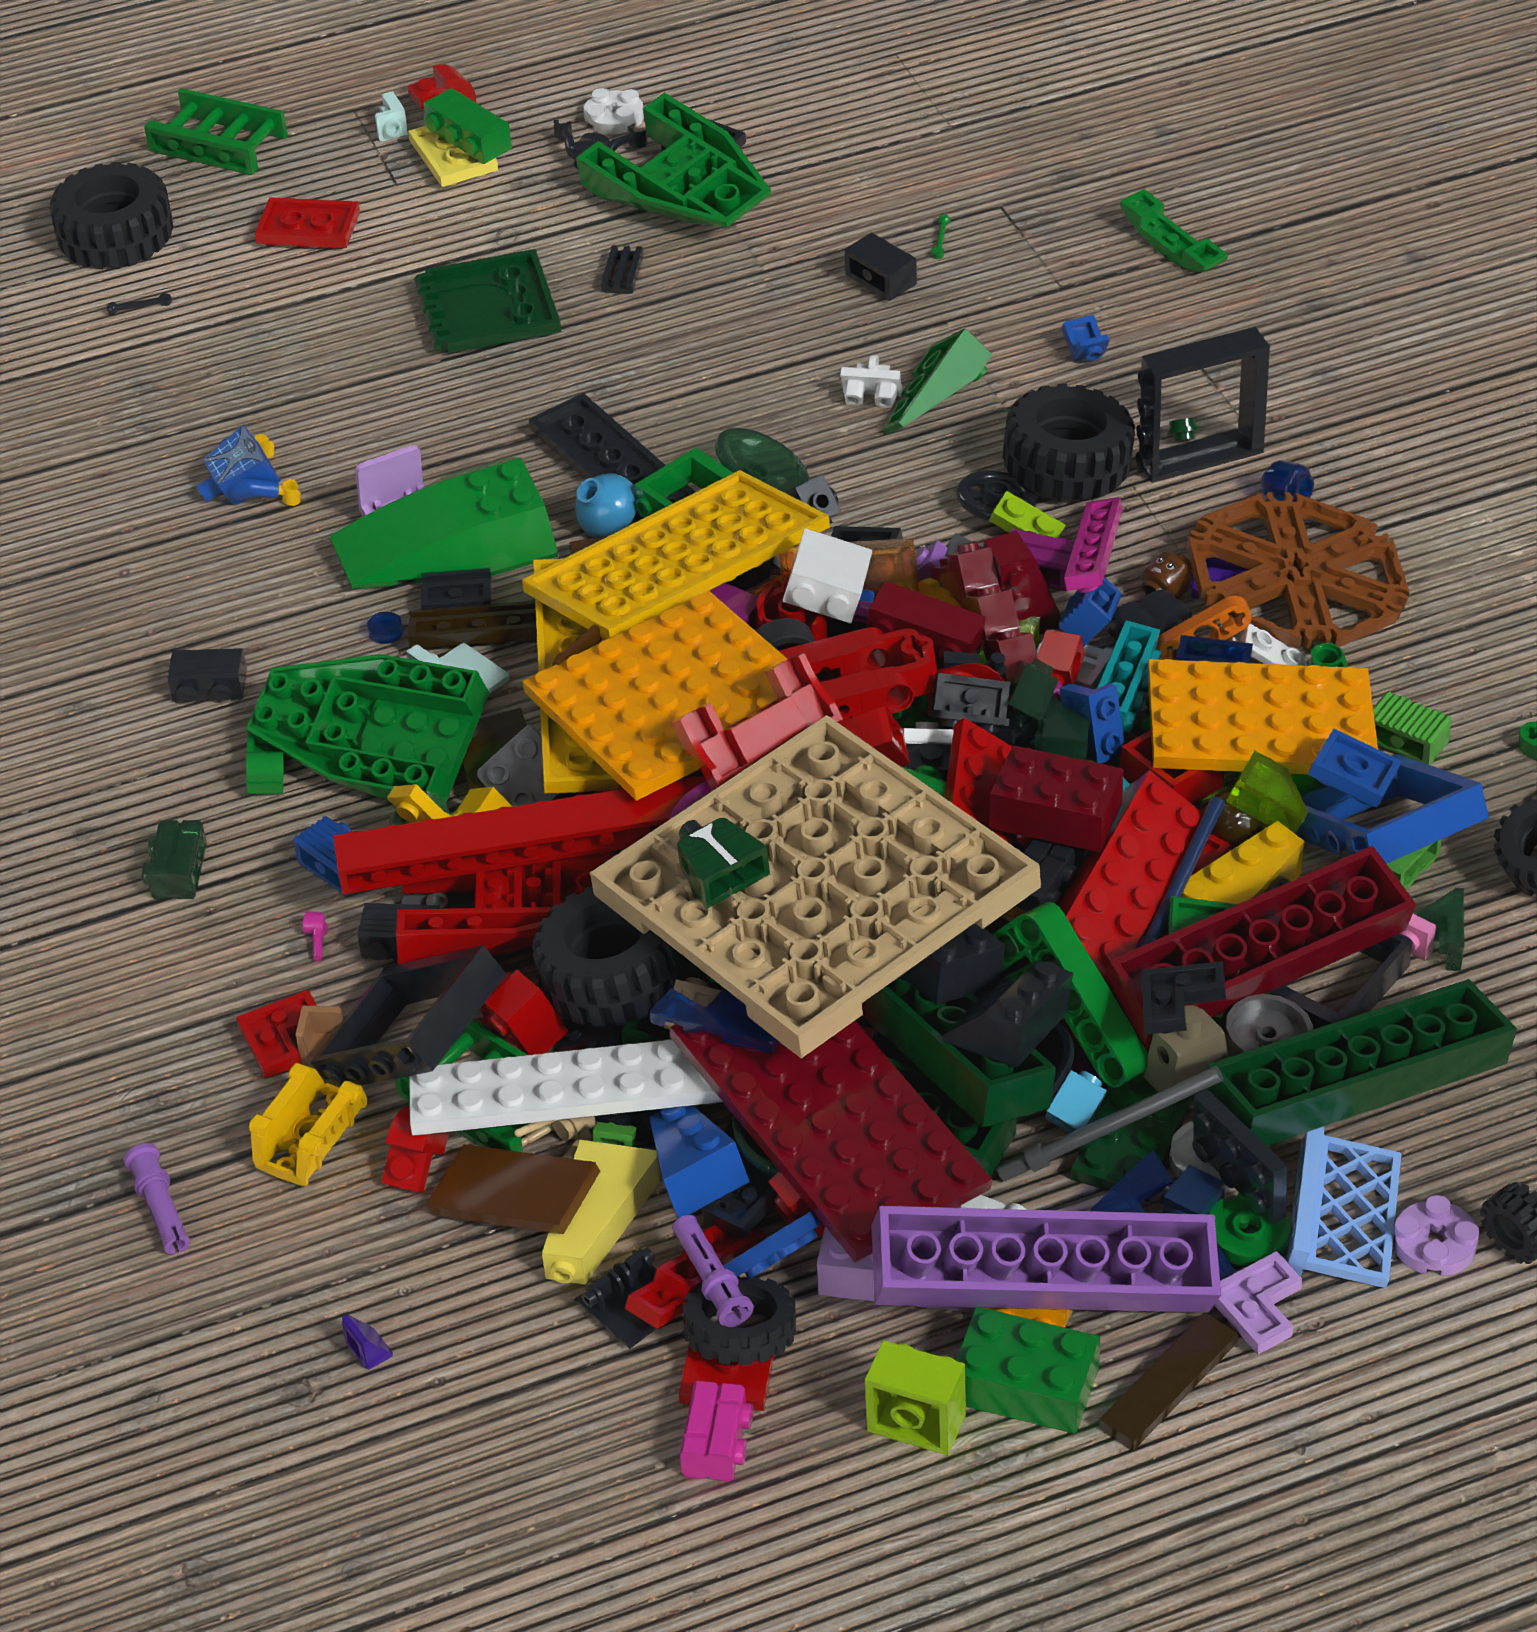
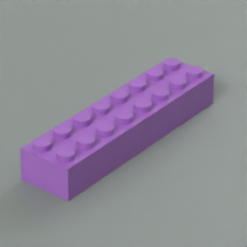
M879 1206L871 1224L875 1305L1210 1312L1221 1296L1214 1215Z

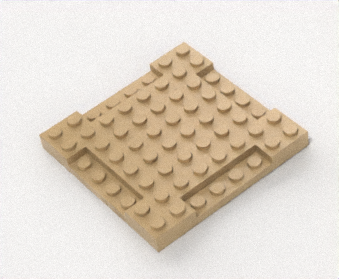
M827 715L590 872L593 892L597 898L643 934L649 930L653 931L746 1005L747 1016L801 1059L862 1016V1003L969 926L975 923L982 929L1041 888L1040 865ZM718 818H726L767 847L770 875L706 909L681 870L677 843L681 839L679 837V830L689 820H696L703 827Z

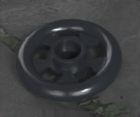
M994 470L971 473L965 476L956 488V496L960 505L970 514L989 521L1006 491L1015 496H1022L1024 501L1034 507L1037 505V497L1035 493L1026 490L1025 484L1019 485L1011 476L1012 474ZM978 486L982 489L978 492L972 488Z

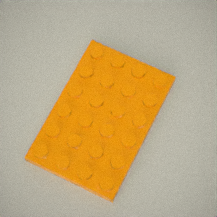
M1149 659L1148 689L1153 768L1308 774L1333 728L1378 749L1368 668Z

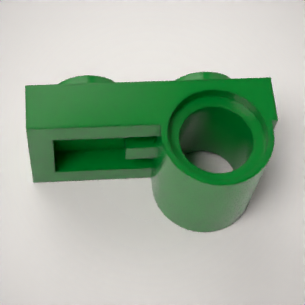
M247 733V794H283L284 753Z

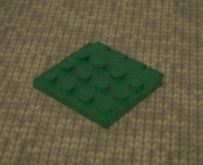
M536 249L425 269V273L418 274L414 278L433 346L437 351L447 350L448 353L475 348L481 349L491 345L507 342L513 343L523 339L539 336L545 337L561 332L560 319Z

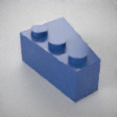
M693 1105L662 1108L661 1111L649 1116L663 1181L678 1219L697 1211L750 1182L735 1141Z

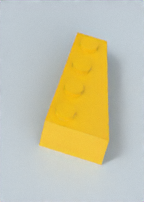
M1276 821L1193 874L1181 897L1240 904L1261 895L1279 875L1293 881L1302 873L1304 840L1282 823Z

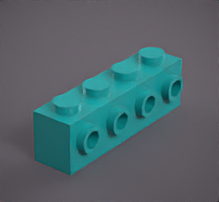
M1127 620L1124 623L1097 687L1100 688L1107 684L1117 686L1123 736L1125 733L1131 735L1137 713H1140L1143 705L1145 692L1148 693L1149 659L1160 660L1162 651L1156 650L1160 629Z

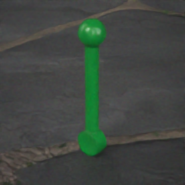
M941 214L938 218L940 228L936 247L931 250L932 258L942 259L944 257L943 239L946 226L950 223V217L947 214Z

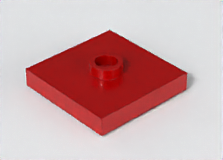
M688 1346L679 1390V1402L690 1404L693 1385L696 1381L714 1382L719 1386L722 1383L742 1385L745 1388L746 1403H752L753 1410L764 1411L774 1355L770 1356V1360L762 1363L756 1360L751 1361V1365H739V1362H731L728 1365L719 1363V1359L713 1358L711 1361L701 1357L700 1351L694 1352Z

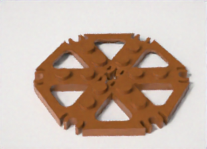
M1261 492L1204 515L1196 522L1195 531L1191 530L1186 547L1199 599L1204 598L1203 604L1205 606L1216 604L1229 596H1240L1247 601L1251 609L1285 595L1293 624L1291 628H1280L1275 623L1259 617H1252L1250 624L1260 630L1267 631L1272 637L1282 643L1300 649L1302 642L1303 647L1306 650H1310L1312 640L1321 643H1330L1332 641L1333 644L1341 647L1396 623L1397 619L1400 618L1402 609L1406 606L1410 592L1394 541L1392 539L1388 542L1390 535L1386 533L1376 536L1378 525L1370 523V519L1295 493L1293 499L1289 492H1285L1283 501H1278L1273 497L1272 492H1268L1266 500H1264ZM1249 518L1260 519L1266 525L1270 542L1229 526ZM1303 519H1312L1337 528L1342 532L1310 544ZM1215 557L1249 570L1221 582L1211 581L1205 560ZM1365 560L1377 561L1382 566L1387 584L1349 571L1346 568ZM1326 599H1331L1353 607L1356 610L1364 611L1370 618L1346 629H1339L1332 623ZM1231 611L1228 613L1229 615L1234 616V618L1240 615V613L1237 614L1235 613V611Z

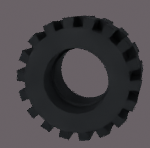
M1529 796L1523 799L1524 804L1518 807L1514 804L1510 807L1511 814L1509 816L1503 815L1499 823L1502 828L1495 829L1494 838L1497 843H1494L1493 846L1494 852L1498 856L1497 860L1513 884L1518 889L1521 888L1524 894L1532 896L1535 893L1537 896V858L1530 857L1532 850L1537 845V799L1533 800Z

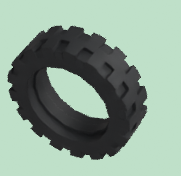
M757 1275L751 1279H748V1277H737L739 1280L738 1288L743 1296L749 1297L754 1306L753 1312L762 1314L770 1319L760 1325L746 1328L726 1327L710 1320V1318L717 1315L718 1310L713 1302L706 1300L703 1295L702 1283L695 1287L694 1293L689 1292L686 1295L685 1303L683 1304L684 1339L686 1342L689 1341V1347L692 1351H700L701 1357L710 1361L713 1358L719 1359V1363L728 1365L731 1362H739V1365H751V1361L758 1360L759 1363L770 1360L772 1355L779 1356L785 1352V1346L790 1347L793 1344L794 1335L796 1334L795 1299L790 1297V1291L784 1286L778 1287L777 1282L767 1279L764 1281Z

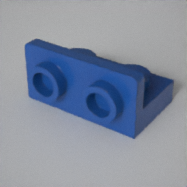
M1070 683L1061 687L1060 695L1069 757L1104 763L1120 756L1121 747L1125 744L1117 686L1107 684L1094 690Z

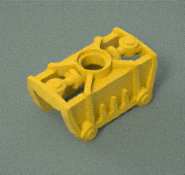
M295 1063L289 1070L288 1082L262 1115L256 1114L250 1120L249 1131L251 1132L252 1159L255 1167L282 1180L306 1187L309 1184L308 1179L315 1170L322 1168L323 1159L344 1131L354 1125V1118L361 1108L367 1106V1096L362 1086L350 1081H344L340 1087L329 1083L325 1084L316 1069ZM320 1094L327 1095V1108H320L314 1115H311L310 1108ZM288 1150L290 1157L280 1158L276 1164L270 1162L276 1153Z

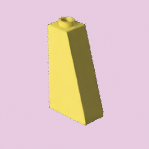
M579 1140L573 1159L596 1162L601 1172L565 1233H548L542 1251L545 1279L555 1280L560 1283L586 1285L659 1184L661 1170L657 1150Z

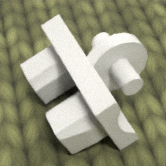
M871 355L869 364L858 363L857 368H841L840 377L847 405L859 406L863 404L864 394L875 395V405L881 408H892L896 397L902 396L901 372L890 370V365H879L878 355Z

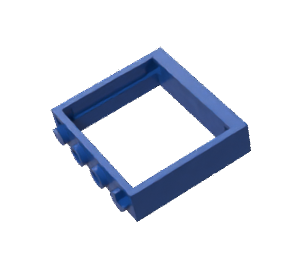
M1395 754L1392 757L1401 760L1402 763L1380 803L1399 795L1424 805L1371 829L1363 828L1343 819L1373 806L1360 803L1351 795L1334 787L1324 785L1285 802L1290 822L1287 824V827L1305 842L1343 857H1348L1373 846L1386 864L1489 818L1480 782L1399 754Z

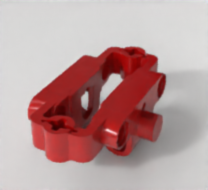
M875 627L864 628L779 651L787 659L794 655L805 653L818 681L834 700L843 717L837 723L881 706H886L891 714L901 712L912 704L914 697L933 691L934 676L937 673L933 640L926 636H919L916 630L908 628L885 634Z

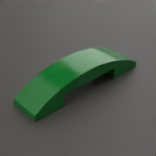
M1142 189L1120 201V207L1140 235L1160 254L1175 264L1192 271L1205 272L1228 259V254L1208 238L1198 242L1164 215L1165 205L1147 190Z

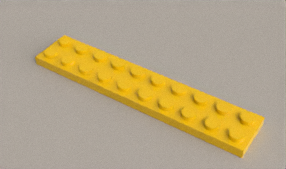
M564 558L533 560L534 573ZM535 599L538 671L552 667L555 657L566 650L576 641L578 636L584 634L588 629ZM540 708L544 794L604 792L618 789L619 784Z

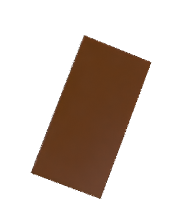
M463 1144L426 1204V1207L431 1215L564 1234L601 1171L596 1162Z

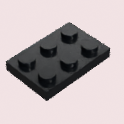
M1207 1088L1194 1096V1115L1192 1117V1147L1197 1157L1204 1163L1208 1162L1219 1173L1226 1186L1231 1189L1235 1188L1246 1199L1248 1206L1254 1213L1261 1214L1272 1225L1286 1217L1287 1165Z

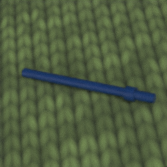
M1211 797L1146 935L1140 937L1135 949L1162 937L1168 925L1170 897H1181L1225 805L1221 798Z

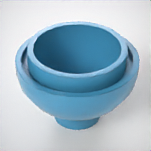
M614 473L602 474L584 480L577 489L575 501V516L582 530L589 536L596 538L612 535L626 528L637 512L634 484L627 478Z

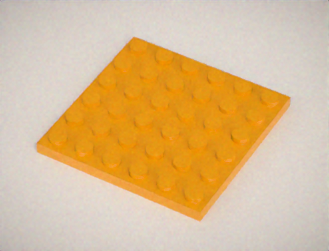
M707 591L672 609H667L641 624H636L610 639L603 640L579 654L570 656L560 665H554L548 669L541 670L537 674L523 680L522 683L524 692L637 801L700 769L694 755H687L671 722L702 705L711 703L723 728L764 707L777 699L764 672L787 660V658L715 595Z

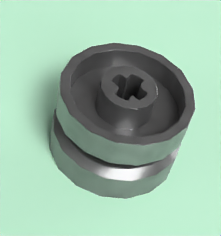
M1269 994L1247 996L1235 1003L1226 1017L1224 1033L1228 1057L1313 1030V1024L1308 1014L1300 1006L1286 998Z

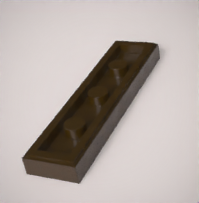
M1203 1312L1099 1419V1428L1134 1451L1238 1343V1333Z

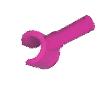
M306 911L303 918V932L313 934V960L321 961L323 935H326L328 932V925L325 922L324 913Z

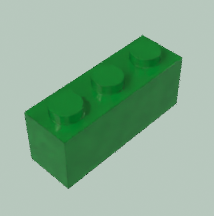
M453 88L424 102V122L426 127L481 163L485 164L512 149L509 123Z

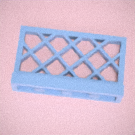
M1325 1126L1304 1133L1299 1147L1290 1220L1291 1238L1287 1248L1286 1262L1300 1277L1305 1269L1386 1288L1390 1277L1402 1153L1324 1135ZM1328 1151L1342 1153L1350 1162L1338 1168L1327 1156ZM1372 1161L1389 1164L1390 1170L1388 1173L1378 1177L1367 1164ZM1356 1169L1368 1181V1183L1358 1188L1345 1176ZM1334 1180L1346 1192V1194L1336 1199L1324 1188V1185ZM1373 1190H1376L1386 1201V1204L1376 1209L1363 1196ZM1351 1201H1354L1365 1213L1354 1220L1341 1207ZM1330 1212L1343 1224V1226L1333 1231H1330L1320 1220V1217ZM1371 1221L1383 1233V1236L1373 1241L1360 1228ZM1351 1233L1362 1246L1349 1252L1338 1238ZM1328 1244L1340 1258L1334 1261L1317 1258L1316 1250ZM1369 1253L1379 1264V1272L1363 1268L1357 1259Z

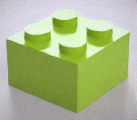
M883 1340L865 1378L867 1432L949 1456L966 1417L965 1363L955 1361L948 1356H937L916 1350L907 1344H896Z

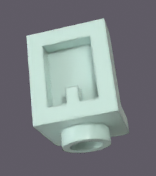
M393 91L382 94L383 106L379 108L380 113L375 114L379 140L383 142L408 135L405 109Z

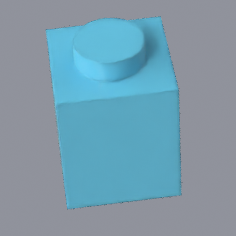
M1071 1070L1051 1103L1050 1108L1047 1110L1045 1119L1069 1133L1089 1125L1106 1094V1090L1100 1087L1102 1085L1101 1080L1086 1071H1081L1080 1074H1077Z

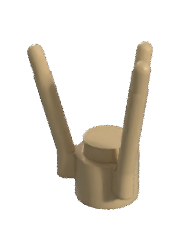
M595 1117L533 1122L515 1130L514 1134L516 1137L528 1134L522 1138V1147L555 1130L561 1139L565 1141L569 1139L575 1140L562 1157L573 1159L579 1140L590 1141L593 1139L589 1130L595 1126Z

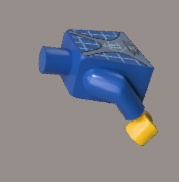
M245 425L239 427L228 438H224L218 447L205 457L204 463L211 476L196 486L207 502L222 492L232 504L236 505L249 498H277L278 495H282V502L289 506L298 505L301 501L299 485L294 479H287L282 485L278 483L281 479L268 459L274 456V443L265 434H257L254 437Z

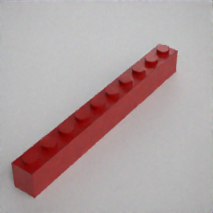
M692 776L677 780L637 801L625 789L618 788L589 795L580 794L558 800H544L533 804L501 807L495 810L463 813L458 816L425 819L421 822L388 825L383 828L350 831L346 834L333 835L342 894L626 849L667 822L682 797L707 780L705 776Z

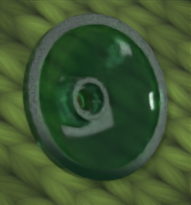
M730 428L721 432L715 442V452L720 464L733 473L741 470L784 493L809 481L808 472L801 460L786 446L765 434L745 428Z

